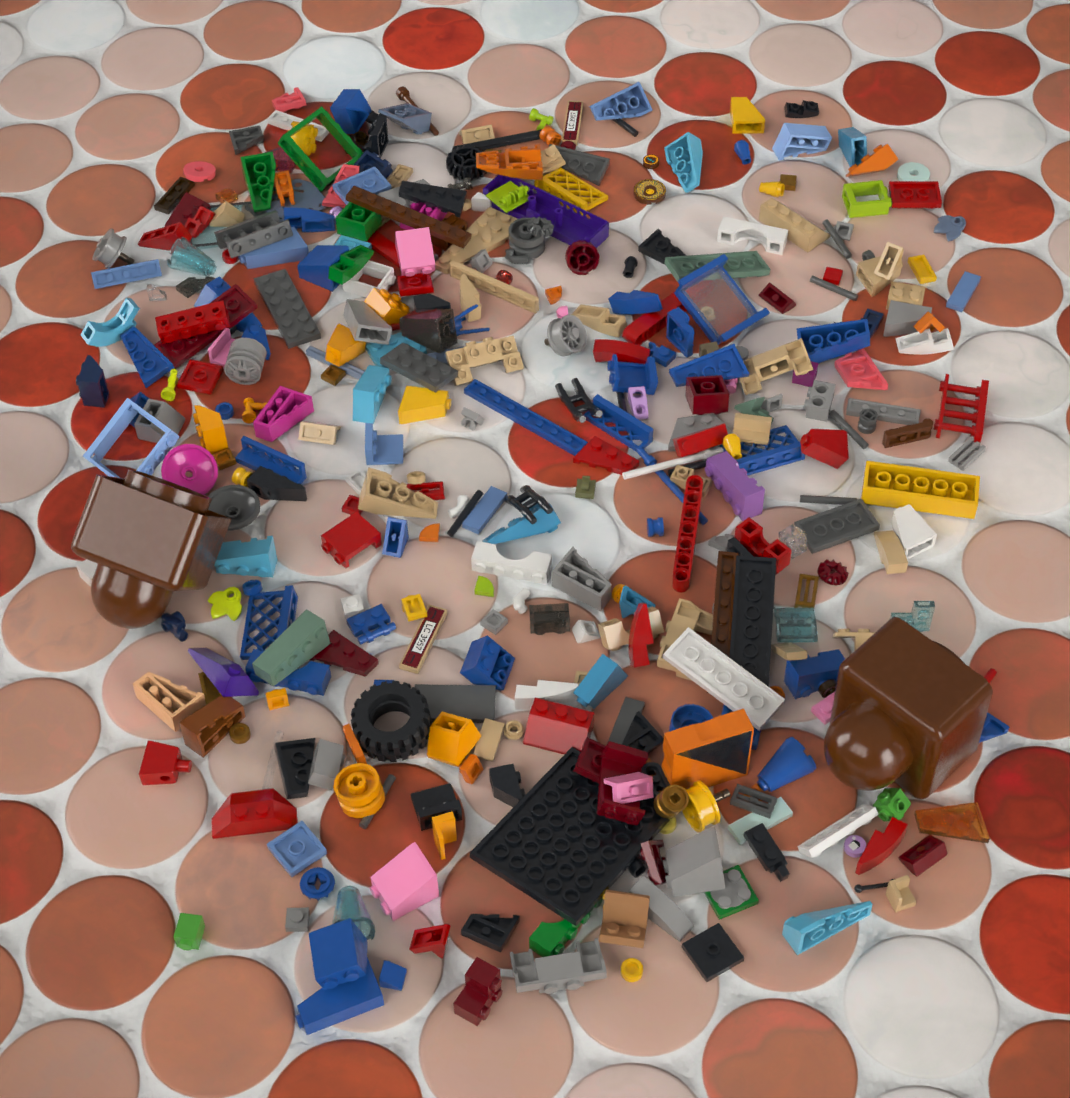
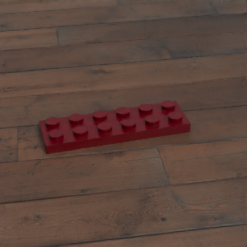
M237 284L211 302L224 301L231 326L228 327L229 329L258 308L257 304ZM216 330L171 343L162 344L160 340L154 346L173 364L174 369H177L216 340L223 330Z

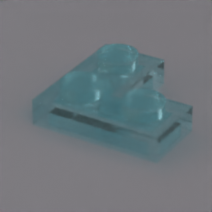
M914 601L911 613H891L890 619L898 617L919 632L929 631L935 603L934 601Z

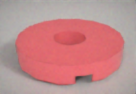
M196 161L186 164L183 168V174L186 175L188 180L193 182H204V179L210 181L215 177L216 169L215 166L208 162Z

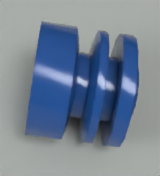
M685 704L673 712L669 731L713 719V716L702 706Z

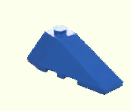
M220 276L205 284L194 307L211 303L231 288V286ZM250 313L236 324L237 330L243 333L248 323L262 327V324L253 313Z

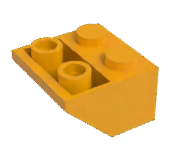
M373 288L364 300L390 326L391 324L410 320L414 316L409 311L410 308L402 303L399 295L396 293L390 294L385 289Z
M195 405L196 413L193 414L195 425H199L195 427L198 437H202L199 439L201 447L208 450L211 454L227 449L228 444L220 413L200 405Z
M442 711L430 726L427 756L430 759L458 767L481 738V734L471 719Z

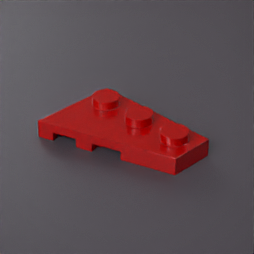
M596 436L573 457V463L580 464L582 462L589 464V467L596 468V466L606 468L608 472L620 475L639 466L638 459Z

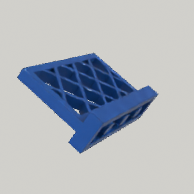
M787 425L770 429L768 445L753 443L752 446L744 445L746 442H741V450L749 452L747 454L741 453L742 458L736 459L739 468H744L747 471V475H752L804 460L805 454L801 453V444ZM784 432L786 433L785 437L777 435ZM774 440H777V441H781L782 443H781V444H777V443H773V441H774ZM720 444V447H722L725 452L726 449L723 447V444ZM757 445H761V446H765V448H764V449L756 448V446H757Z
M293 585L285 586V590L261 592L249 596L240 653L241 660H249L251 653H247V649L252 645H255L257 650L265 651L295 621L298 596ZM282 597V600L277 605L272 603L276 598ZM263 599L264 602L256 607L254 605L255 600ZM269 604L273 608L266 614L263 613L261 610ZM275 612H279L280 616L274 621L269 618ZM259 613L262 617L254 623L252 618ZM266 620L270 622L263 630L259 627ZM274 627L277 628L278 631L272 637L267 634ZM257 629L259 633L251 638L249 634ZM265 636L268 640L261 646L256 643Z

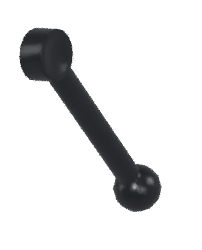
M889 882L865 886L857 884L854 890L857 893H861L863 890L887 887Z

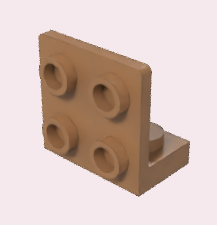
M606 890L599 942L643 948L650 896Z

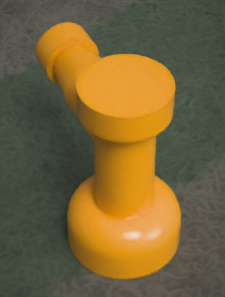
M245 398L243 404L246 411L242 414V420L247 424L253 423L257 417L256 412L253 410L263 409L267 402L254 403L253 398Z

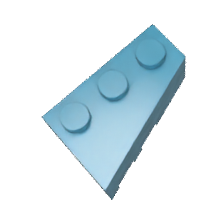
M372 365L367 367L353 388V421L374 424L387 388L391 385L392 376L389 375V368Z
M273 535L267 536V539L264 540L251 538L250 542L241 543V540L223 542L215 562L216 573L273 578L277 564Z

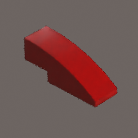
M595 339L593 355L595 362L609 361L612 359L613 354H617L618 362L645 364L647 357H650V349L624 341Z
M643 602L638 604L630 628L629 659L630 666L634 668L650 665L646 645L654 643L647 604Z
M892 817L884 833L875 829L857 863L855 873L858 875L863 874L889 857L903 840L908 824Z

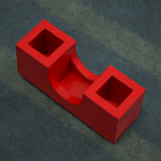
M750 517L736 526L735 538L754 557L776 558V575L790 564L792 550L778 539L771 544L768 543L763 536V527Z

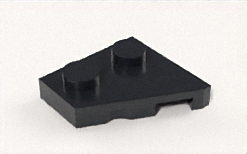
M638 711L633 718L622 745L646 751L649 754L663 744L664 738Z
M471 914L461 929V935L501 953L518 925L520 916L513 915V918H499V914L487 916Z

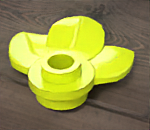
M229 587L224 591L214 592L209 597L208 602L212 604L211 616L213 619L227 614L232 621H235L242 612V605L240 603L242 594L238 588Z

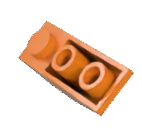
M880 144L873 149L874 153L872 155L867 154L864 156L858 166L857 164L851 166L848 169L849 173L845 176L850 177L881 172L899 159L888 144L884 146Z

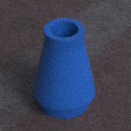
M745 140L736 142L734 145L735 153L743 164H749L751 162L749 144Z

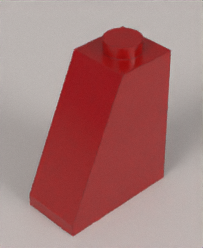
M811 429L800 440L801 453L836 469L849 459L847 431Z

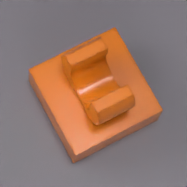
M470 754L458 766L465 782L473 784L484 770L478 756Z

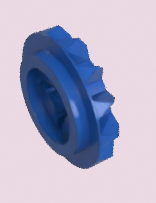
M312 868L301 877V891L309 899L313 898L319 901L320 898L328 897L329 893L334 890V876L325 868ZM317 878L321 883L319 890L315 888Z

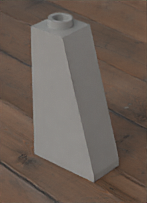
M347 299L343 315L354 340L389 345L392 327L364 301Z

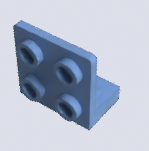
M365 423L366 465L403 464V434L377 435V430H373V423Z

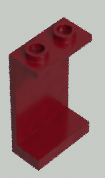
M611 741L607 743L601 754L598 815L623 821L627 824L638 825L645 815V810L640 809V800L625 804L614 802L612 786L604 784V779L635 772L641 773L642 767L648 760V752Z

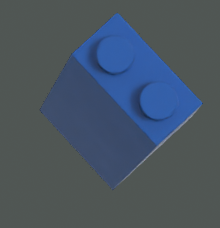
M317 245L297 265L299 278L333 292L339 286V283L328 279L329 266L339 262L340 255L349 251V246Z
M351 918L309 933L315 980L323 990L333 989L337 985L348 981H355L359 977L366 975L367 938Z

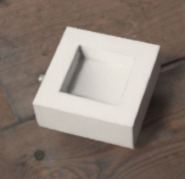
M360 594L341 598L345 618L364 612Z

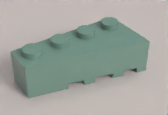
M306 609L252 663L255 674L274 687L330 644L325 620Z

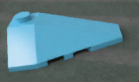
M871 901L804 913L797 917L792 916L785 921L782 935L794 952L799 955L869 916L873 904Z

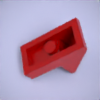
M443 924L414 930L409 950L414 954L432 951L443 959L451 926Z

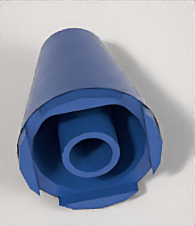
M789 737L757 775L759 779L757 784L763 791L768 790L772 792L812 773L817 768L811 755H806L804 746L795 738Z

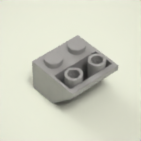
M148 399L143 408L177 435L185 422V417L166 402ZM141 414L134 424L137 437L140 440L158 443L165 434L163 430Z

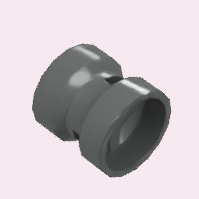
M867 408L860 412L857 428L861 433L871 434L875 431L878 418L875 410Z

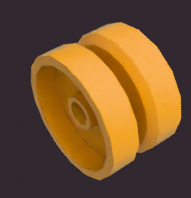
M364 763L351 764L343 768L334 780V791L340 806L349 817L358 819L373 815L382 807L385 801V791L376 769L371 765Z

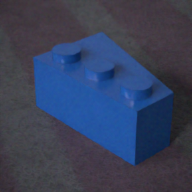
M839 649L819 652L818 656L810 657L807 654L808 658L787 661L784 683L795 700L801 697H808L811 693L818 691L819 686L827 680L834 679L837 682L839 666L845 660Z

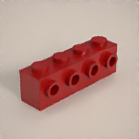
M223 300L155 317L158 336L162 344L231 327L228 310Z

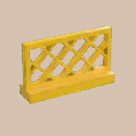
M561 167L543 176V180L534 181L535 187L585 211L608 200V195Z

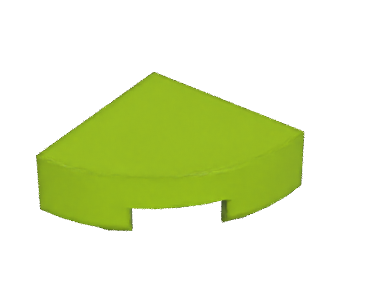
M478 575L474 590L475 595L494 597V587L491 581Z

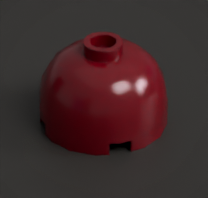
M578 240L573 242L566 250L565 260L567 266L577 275L589 274L588 272L592 269L594 271L599 264V253L591 242Z

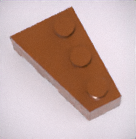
M221 695L179 722L185 745L201 757H204L229 733L230 728L240 723L246 715L241 703L232 697H223Z

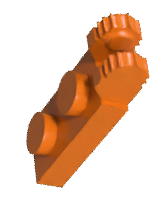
M289 170L276 172L274 183L281 207L285 206L283 197L288 196L291 205H294V191Z

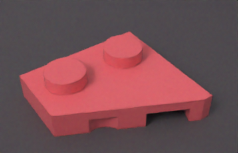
M298 87L294 88V93L289 95L286 92L272 100L274 109L281 112L307 106L306 100Z

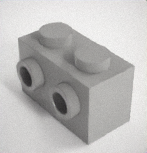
M323 739L319 740L314 751L308 784L333 790L334 780L340 772V766L342 767L346 755L343 754L344 745Z

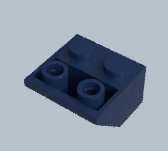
M87 355L85 362L81 365V372L76 377L80 398H82L84 406L105 408L110 394L103 369L91 355Z

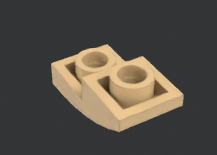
M677 465L670 480L685 489L686 480L689 476L694 475V469ZM702 477V497H706L712 485V479Z
M485 718L480 731L481 738L476 743L473 754L477 755L480 759L494 762L505 723Z

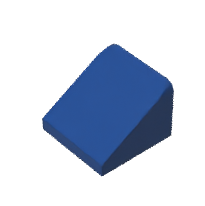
M384 960L379 977L380 987L402 991L407 969Z

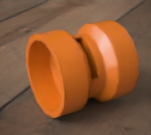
M546 126L541 130L539 137L543 142H546L548 146L550 144L559 145L561 135L558 132H555L550 126Z

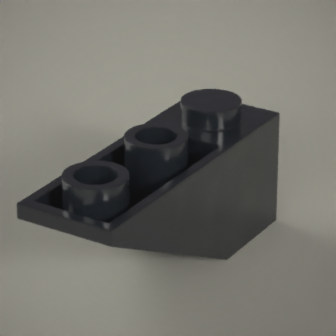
M259 466L247 479L248 488L252 489L258 497L264 500L307 501L306 489L303 485L295 483L285 476L276 474L271 469Z

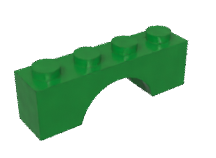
M601 898L594 907L598 908L603 899ZM593 908L577 926L565 919L556 923L541 922L529 937V949H532L541 957L562 954L568 940L572 941L575 938L581 924L584 925L588 921Z

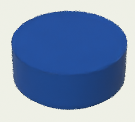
M223 402L215 408V411L220 413L222 420L230 419L234 415V409L230 403Z
M250 580L242 585L243 593L249 596L258 594L263 589L259 580Z

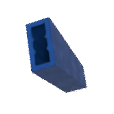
M368 957L365 976L359 977L355 981H348L337 985L333 989L323 990L321 988L297 1005L299 1014L295 1017L299 1028H304L306 1035L384 1005L383 995Z

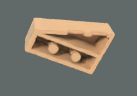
M147 672L133 683L136 698L175 732L181 729L180 721L206 705L203 693L190 691L186 686H178L171 683L170 680L151 672Z

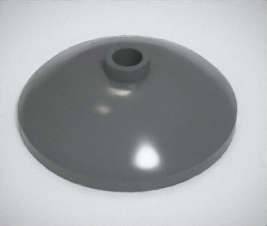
M227 485L216 489L208 496L212 499L208 510L231 518L227 531L244 528L251 524L259 515V497L248 487Z

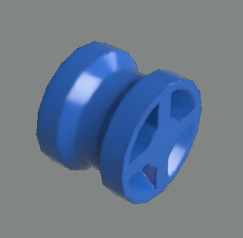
M658 517L656 520L647 518L648 537L653 535L664 536L662 517Z

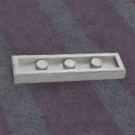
M853 398L848 399L846 415L859 417L863 409H873L878 414L877 420L903 425L919 423L921 412L920 409Z

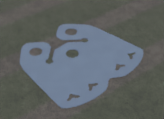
M294 179L292 180L293 190H304L303 193L294 191L295 204L291 205L288 198L284 199L285 206L282 207L280 200L271 201V209L266 210V212L276 210L279 217L282 218L280 219V222L284 221L283 208H311L320 211L326 207L322 205L319 207V204H322L325 197L311 182ZM296 183L302 184L300 187L295 186ZM277 191L275 195H272V199L278 198Z

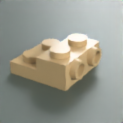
M891 281L886 309L889 310L891 300L922 306L925 287Z

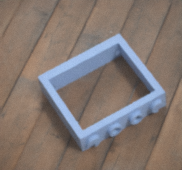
M127 398L83 457L106 475L120 478L100 461L136 414L140 413L165 432L136 470L152 475L180 436Z

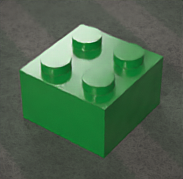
M351 202L335 217L337 234L366 242L382 225V215Z

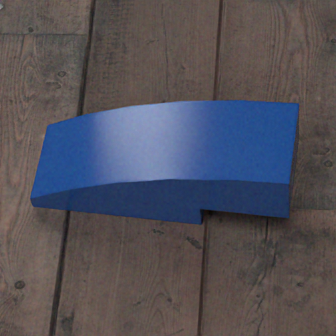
M283 208L284 221L288 219L291 228H301L302 233L335 231V216L306 208Z
M633 290L630 293L617 291L608 298L612 311L616 314H644L663 309L659 296L655 293Z

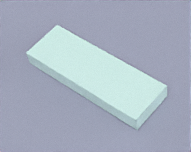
M779 797L770 819L752 812L729 824L728 830L739 845L746 842L743 836L745 831L761 823L768 830L792 817L793 811L782 797Z

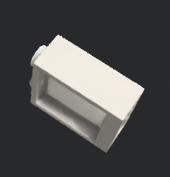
M369 260L353 278L343 284V291L367 298L373 288L388 291L396 280L394 268ZM362 274L382 279L377 287L359 282L358 280Z

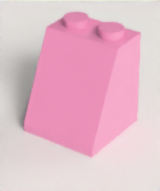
M429 227L396 231L395 246L401 275L414 276L418 273L430 274L435 271V259Z
M416 842L409 845L371 876L372 886L370 891L375 899H380L382 911L385 915L389 914L393 921L439 897L437 874Z

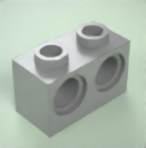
M814 380L813 386H809L807 397H809V400L806 399L804 404V410H807L806 418L827 422L836 384Z

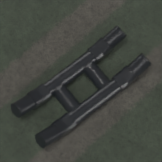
M578 378L571 380L577 394L571 397L567 395L561 383L555 385L560 400L566 405L576 421L585 422L586 417L582 415V412L588 410L593 416H602V411L587 396ZM579 401L584 402L583 405L575 407L573 404Z
M524 485L520 488L522 494L515 498L513 495H509L505 498V502L515 507L531 524H535L537 519L529 509L536 504L547 514L553 511V508L545 498L537 494L529 485Z

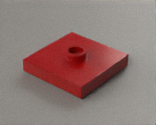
M418 273L414 276H396L400 297L434 293L430 274Z
M190 359L177 382V388L211 395L224 370L223 366Z

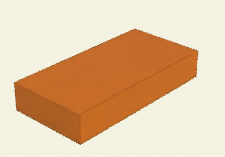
M350 724L344 725L342 729L356 762L367 764Z

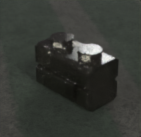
M569 604L529 605L530 634L543 635L550 632L563 634L570 631Z

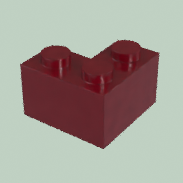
M476 957L465 973V987L453 1003L454 1013L476 1026L479 1025L481 1020H486L492 1003L497 1002L503 992L501 990L500 969Z

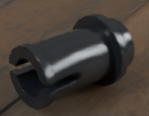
M629 256L624 262L623 276L626 278L633 277L634 269L638 264L635 257Z

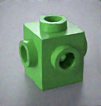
M885 788L878 795L873 807H876L879 814L878 817L883 821H890L892 817L901 820L911 802L901 788Z

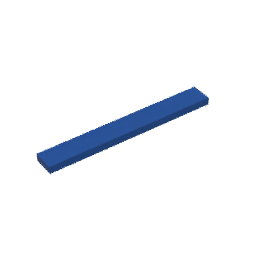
M476 379L464 388V394L574 456L588 443Z

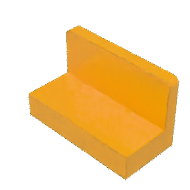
M453 811L432 817L434 841L441 860L446 859L444 844L457 841Z

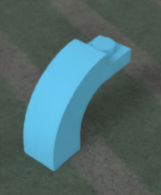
M126 297L118 313L111 320L103 323L88 321L81 333V337L90 346L103 347L122 340L120 336L137 325L134 318L140 308L131 298Z

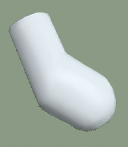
M460 495L457 498V506L448 510L451 518L459 516L470 500L467 495Z
M523 588L513 599V607L519 614H523L528 610L525 600L531 593L526 588Z

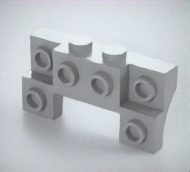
M595 938V941L585 943L576 941L577 952L535 958V962L532 949H528L529 952L517 954L510 952L517 993L539 989V993L552 994L563 989L576 990L584 986V982L607 978L606 966L598 938Z

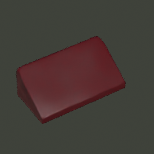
M770 282L758 295L781 314L796 306V303Z
M928 835L898 858L912 874L919 876L947 855V849L944 841Z

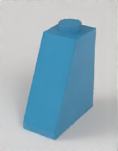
M854 127L838 129L839 147L850 167L854 164L858 166L862 162L861 159L867 155V136Z
M602 654L573 692L578 697L576 701L585 708L589 705L595 709L628 675L618 664Z

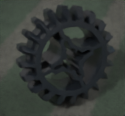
M464 145L461 148L457 147L456 150L452 149V152L448 153L446 169L450 176H453L454 179L458 178L459 181L462 179L465 182L467 180L472 181L473 179L478 180L479 177L487 174V171L476 168V153L486 151H482V148L477 149L476 146L471 147L470 145L468 147Z

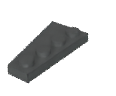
M556 146L566 163L561 168L591 183L600 185L610 164L609 158Z

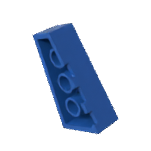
M867 319L796 329L797 340L802 338L810 361L821 363L870 346V331Z

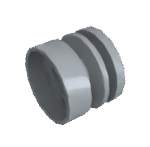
M235 339L231 343L224 367L226 376L235 383L251 385L259 381L267 355L266 348L255 339Z

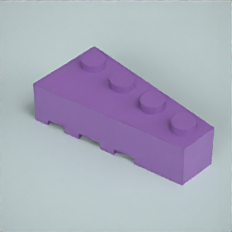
M727 451L707 458L706 475L714 481L716 489L722 492L725 501L729 502L735 515H738L744 521L748 517L752 518L762 514L765 489L762 486L758 487L756 485L757 481L753 477L749 478L747 471L744 468L740 469L738 462Z

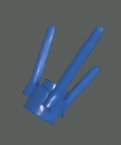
M477 304L445 322L449 335L455 334V336L490 330V328H479L460 331L462 329L461 322L466 320L464 315L477 308Z

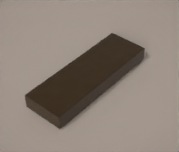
M180 177L154 205L155 210L169 215L179 204L186 192L189 193L195 186L194 182Z

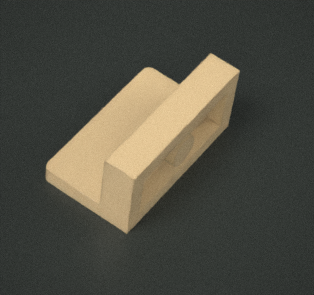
M492 124L465 129L459 132L463 144L495 138Z
M735 413L733 434L740 438V442L768 445L772 417Z
M303 421L300 422L298 440L335 445L337 430H340L341 426Z

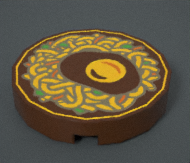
M641 180L634 186L635 199L647 205H651L654 202L656 204L660 203L666 196V187L658 180Z

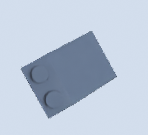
M408 103L378 110V113L385 115L389 120L400 125L401 128L413 130L415 134L429 131L432 113Z

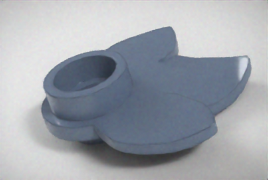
M941 216L938 218L939 223L935 226L934 233H946L947 241H952L961 235V231L966 226V220L961 216Z

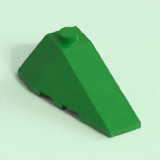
M273 152L241 157L242 172L254 212L270 210L276 171Z

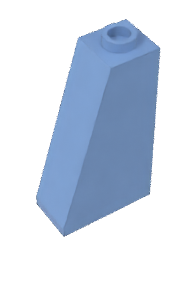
M292 227L293 236L238 257L241 264L244 263L247 269L302 261L309 253L308 246L295 227Z

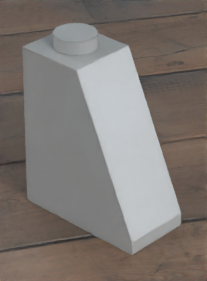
M891 300L883 336L890 337L918 332L913 326L928 311L931 313L932 307Z

